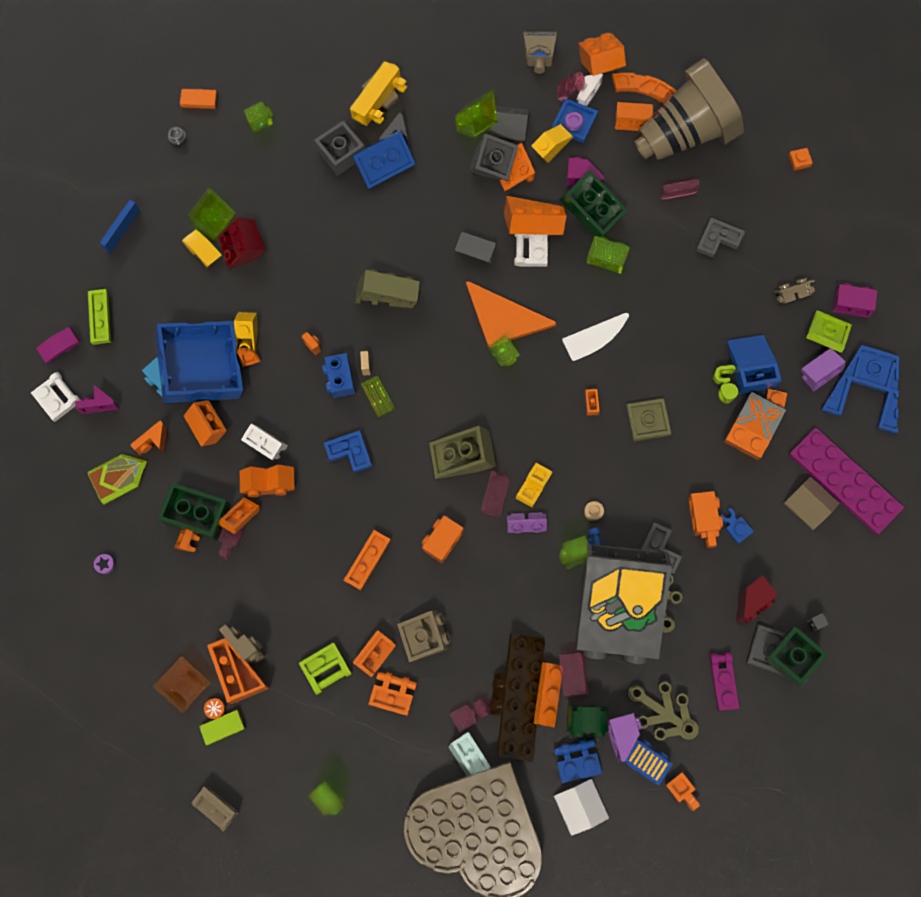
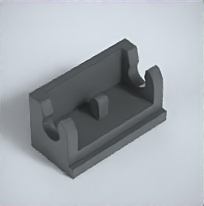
M461 232L455 252L491 263L497 245L494 242Z

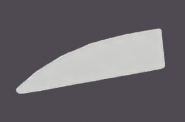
M621 314L563 338L562 340L572 361L585 357L610 342L622 329L629 314Z

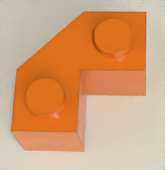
M275 465L264 469L250 466L240 470V493L248 494V497H259V495L269 494L282 496L294 490V467Z

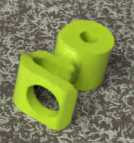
M734 365L720 366L712 376L715 383L722 384L718 390V396L723 403H731L738 395V388L734 384L729 383L730 378L720 376L722 374L734 373L736 370Z

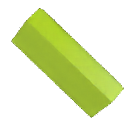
M239 710L199 726L207 746L245 730Z

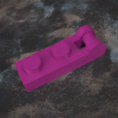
M724 652L721 655L711 653L710 664L717 710L739 709L731 652ZM724 662L725 668L719 669L718 663Z

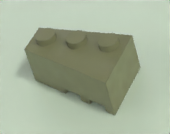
M374 269L365 270L357 284L355 303L361 304V300L372 301V305H378V302L389 303V306L413 308L417 303L420 281H416L411 277H397L393 273H379Z

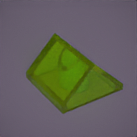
M208 188L187 217L193 228L215 240L236 212L211 188Z

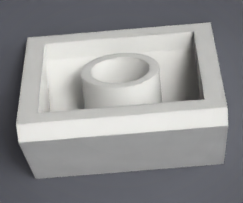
M592 779L554 796L571 836L593 828L609 819Z

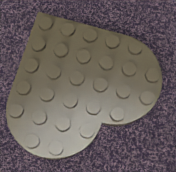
M511 761L431 788L419 795L408 810L404 823L405 840L411 854L422 865L424 864L434 869V871L441 873L460 871L467 885L473 891L486 897H519L526 893L535 883L541 869L542 850Z

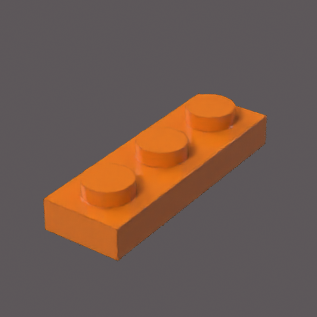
M373 530L346 575L344 582L362 591L390 544L391 539Z
M542 663L534 724L555 727L563 666Z

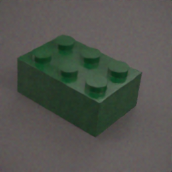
M591 170L586 172L559 199L596 239L603 236L628 211Z
M172 483L158 520L165 525L181 530L187 529L196 535L218 541L223 528L219 525V520L230 510L231 504L225 499Z

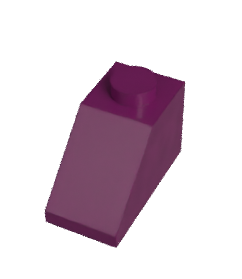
M580 157L569 158L566 186H573L589 170L602 183L604 182V176L587 159Z

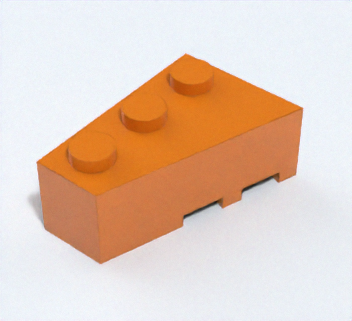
M506 196L504 217L509 234L563 235L566 222V213L563 206Z
M226 638L207 645L227 703L234 704L270 689L253 667L240 657Z

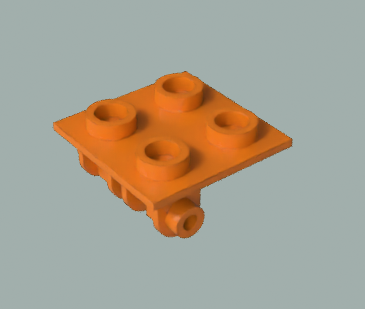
M522 143L518 145L508 181L500 180L504 191L509 190L524 180H527V182L534 180L535 170Z

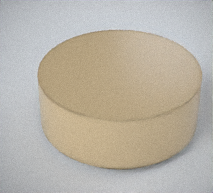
M591 501L585 506L584 515L588 520L594 522L602 518L604 508L601 503Z

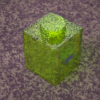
M262 101L243 110L246 120L254 133L273 124L271 120L273 114L269 106L265 107Z
M502 336L488 347L500 366L507 365L508 367L517 361L516 357L520 355L508 336Z

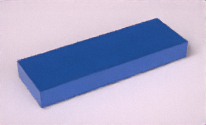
M128 201L100 241L101 246L106 252L111 254L140 212L134 201Z

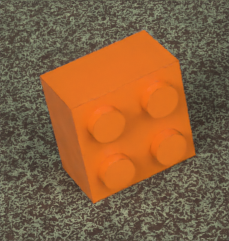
M604 33L597 38H587L579 43L581 63L592 76L626 66L624 45L612 33Z

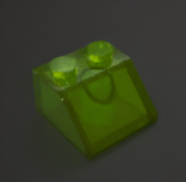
M492 90L466 105L455 116L457 132L473 138L497 123L494 92Z

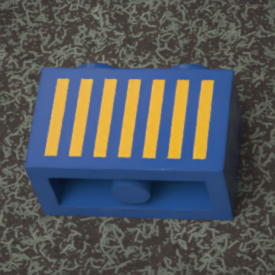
M636 740L629 756L623 762L655 785H660L672 766V763L668 761L670 758L660 751L658 754L651 749L652 745L645 740Z

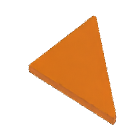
M469 281L466 282L488 347L556 326V322Z

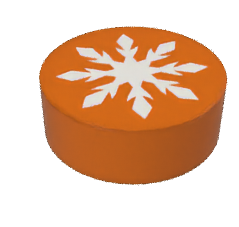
M216 698L208 700L204 706L205 715L211 719L222 717L226 710L224 702Z

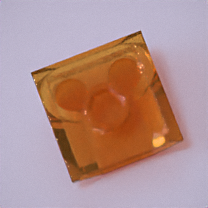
M181 655L157 680L153 687L181 713H184L211 682L189 660Z

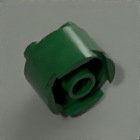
M570 705L567 706V731L571 732V735L574 737H584L585 733H591L593 737H605V732H609L608 706H603V710L598 705H575V709H572Z

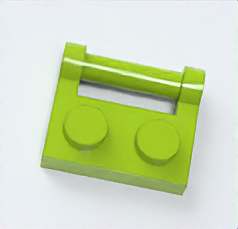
M334 642L299 663L316 695L320 694L322 689L342 677H348L352 674ZM337 664L340 665V670L317 683L315 680L317 676Z

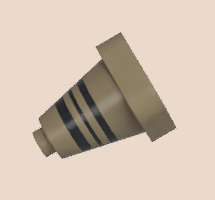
M705 58L684 70L686 82L639 129L641 137L636 139L634 143L645 160L652 155L656 160H660L716 138L723 145H726L744 133L742 114L736 101Z

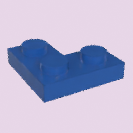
M360 430L324 442L330 462L348 456L354 473L372 467Z

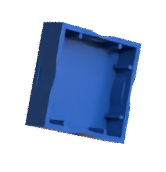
M233 321L205 322L201 324L161 323L156 325L155 341L163 403L240 399L243 386L240 366L236 357L237 344Z

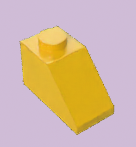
M560 124L544 132L531 146L549 163L573 136Z

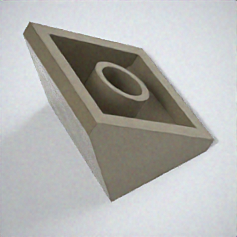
M811 476L784 502L812 531L840 504Z

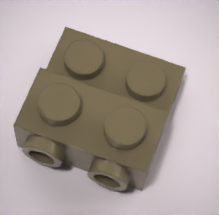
M431 610L397 624L409 662H414L450 649L451 637L448 632L444 631L445 619L438 611Z
M226 624L219 629L245 662L251 665L253 663L257 664L265 657L260 650L263 646L256 638L242 635L234 626L229 627Z

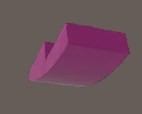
M68 327L44 341L36 349L45 363H51L62 353H68L80 343V340L73 329Z

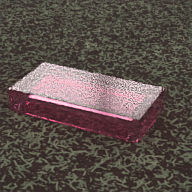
M693 179L663 185L660 193L661 199L695 194L700 185L699 180Z

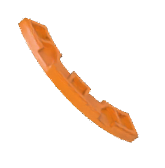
M635 73L612 74L616 92L642 93L664 104L677 91L667 83L648 75L641 76L635 75Z

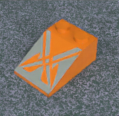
M751 392L724 443L759 460L771 441L786 410Z

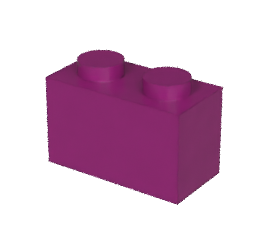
M839 284L834 291L832 312L870 318L876 309L877 290H873L870 287H854L851 284Z

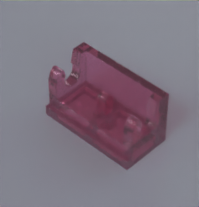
M491 471L481 507L482 513L497 517L501 516L510 482L508 476H498L497 472Z
M584 654L559 655L564 696L589 695Z

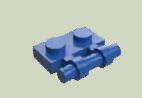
M584 738L580 739L577 743H563L560 747L553 748L555 756H564L565 761L557 762L562 783L602 774L597 753L590 755L588 753V748L595 747L594 739L585 740ZM581 750L582 757L571 759V752Z

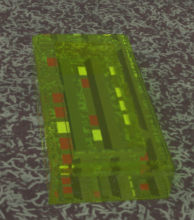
M378 376L361 383L377 417L395 409Z

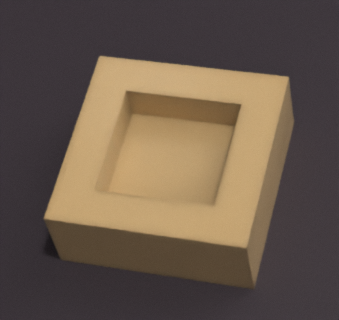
M362 351L360 353L363 376L371 375L368 351Z

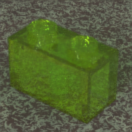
M594 236L586 263L621 274L630 247L621 242L609 241L605 237Z
M586 536L562 544L559 558L562 565L566 564L567 569L585 563L588 544Z
M324 781L308 796L324 816L336 815L344 807L342 803L345 799L330 781Z

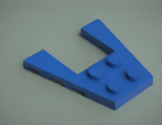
M861 345L821 411L840 417L851 382L887 393L877 429L897 434L899 356Z

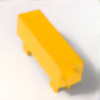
M383 62L351 106L352 119L365 126H368L373 119L374 122L381 125L384 118L382 117L383 112L379 109L394 88L402 93L407 89L405 85L406 80L401 78L400 69L395 64Z

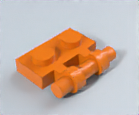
M378 672L376 679L383 681L382 687L374 685L368 705L408 716L413 696L406 694L408 688L415 690L417 682L411 681L408 677L400 678L393 676V673ZM390 683L401 686L400 691L389 689Z

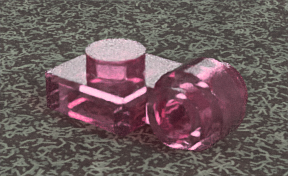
M575 72L573 76H567L558 83V100L564 101L573 94L574 90L579 91L583 89L585 77L581 72Z
M483 699L476 701L472 704L473 710H470L467 704L450 713L459 733L477 723L474 716H479L481 719L490 714V707L487 701Z

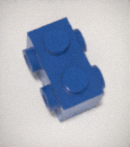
M347 353L324 357L323 372L324 376L328 375L329 380L325 382L327 392L332 394L333 399L355 394Z

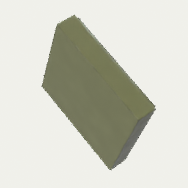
M664 398L626 404L633 442L671 436Z

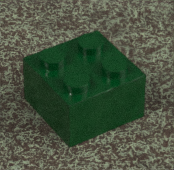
M795 626L787 631L764 660L795 687L803 685L828 654Z

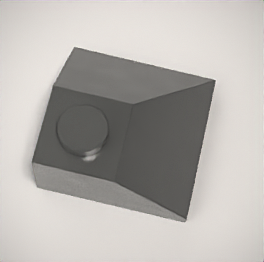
M485 133L473 155L469 172L487 178L508 181L518 145Z

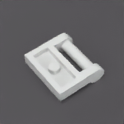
M515 234L516 258L514 259V264L516 266L547 267L548 235ZM524 238H529V258H524Z
M59 372L53 373L46 382L31 392L54 422L76 406L75 401H81L64 383ZM57 385L67 397L68 402L64 404L53 390V386Z

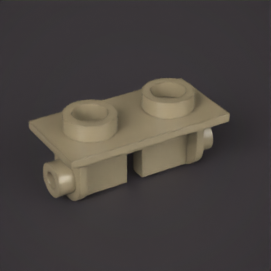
M807 277L796 280V284L790 285V283L779 285V289L774 290L773 293H779V296H777L778 303L785 304L796 300L794 293H797L798 299L812 295L815 289L810 283L815 282V280H807Z

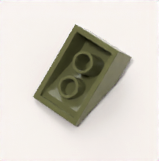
M481 426L429 442L435 479L476 473L496 467L490 431Z

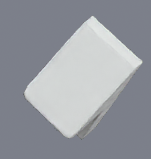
M602 74L588 75L575 79V89L580 91L577 97L578 103L585 106L589 104L601 86Z

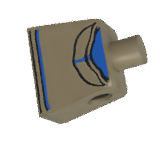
M557 32L523 33L527 66H534L535 73H544L545 67L552 66Z

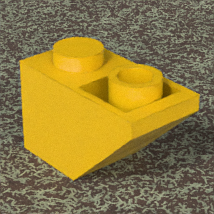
M238 312L234 319L236 349L248 348L256 352L258 335L257 313Z

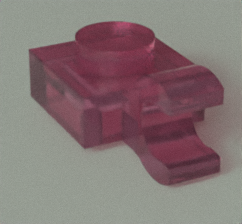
M222 528L218 541L223 543L218 553L220 558L228 560L231 547L238 548L244 532L243 528L236 534Z

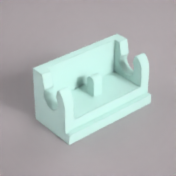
M469 732L448 746L466 776L491 768Z

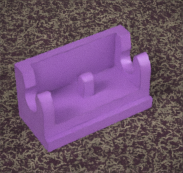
M830 348L801 369L804 374L802 379L814 392L841 373L844 369L845 361Z

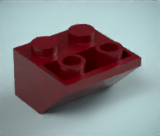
M237 217L218 236L228 268L255 261L265 252L254 219Z
M761 576L739 593L736 616L738 624L743 621L747 624L760 615L758 610L763 612L775 603L774 598L778 594L764 576Z

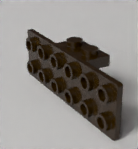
M510 633L506 673L494 675L492 682L493 693L490 701V714L501 716L497 757L533 761L537 724H534L544 657L545 639Z

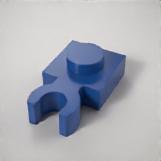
M729 508L727 512L730 518H725L723 514L720 516H722L723 523L729 525L725 530L738 545L754 531L742 517L736 519L734 510Z

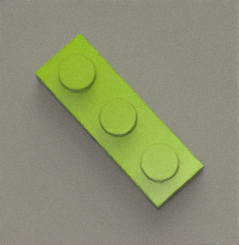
M107 289L88 291L90 342L92 345L111 343Z

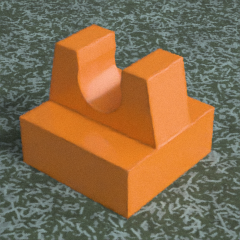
M187 529L181 530L174 548L181 551L195 552L196 548L191 547L190 541H199L200 537Z

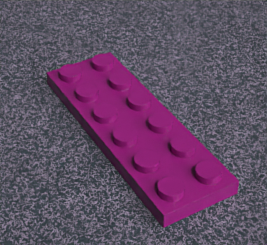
M816 427L789 454L797 464L876 536L905 508Z

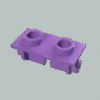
M542 512L528 513V519H525L524 513H511V515H507L508 533H539L547 531L546 514H542Z

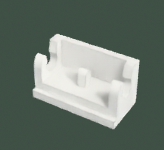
M250 424L241 439L271 460L279 459L281 450H286L288 445L254 424Z

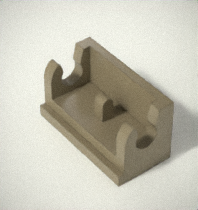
M204 786L192 802L195 808L201 811L223 832L239 814L236 809L209 786Z

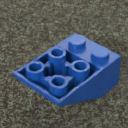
M764 335L727 341L731 362L736 368L734 375L739 394L777 388L782 380L777 361Z

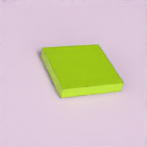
M817 310L806 338L842 353L852 325Z

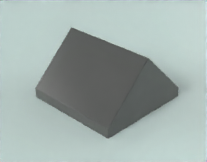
M494 105L490 135L502 140L525 142L529 109Z

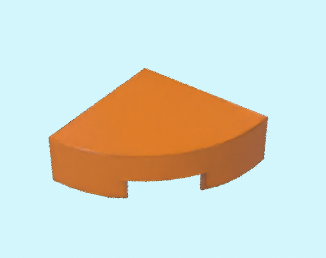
M248 348L236 349L242 367L261 362L255 351Z

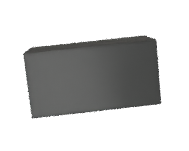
M823 613L805 621L811 633L829 625Z

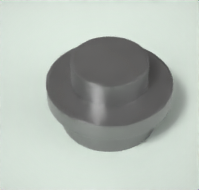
M173 127L169 130L168 139L172 144L179 145L185 141L186 134L183 129Z

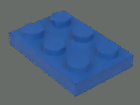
M397 131L352 155L368 189L415 165L401 131Z

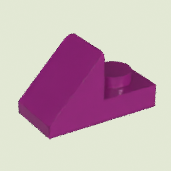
M95 385L94 399L83 398L82 401H75L76 409L81 414L119 410V405Z

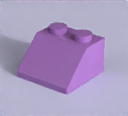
M634 713L608 720V733L617 762L626 761L640 734L641 724L639 718L634 717Z

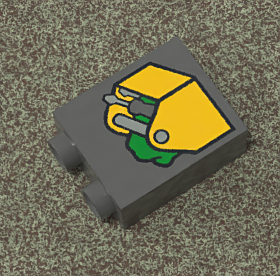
M587 544L576 630L577 650H583V654L591 659H605L608 653L624 655V660L633 664H645L648 662V658L659 659L672 570L668 553Z

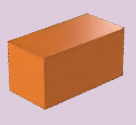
M597 389L585 390L587 416L599 415Z

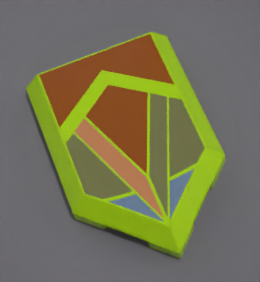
M121 454L88 471V476L102 504L105 505L139 487L143 470L146 468L148 461Z

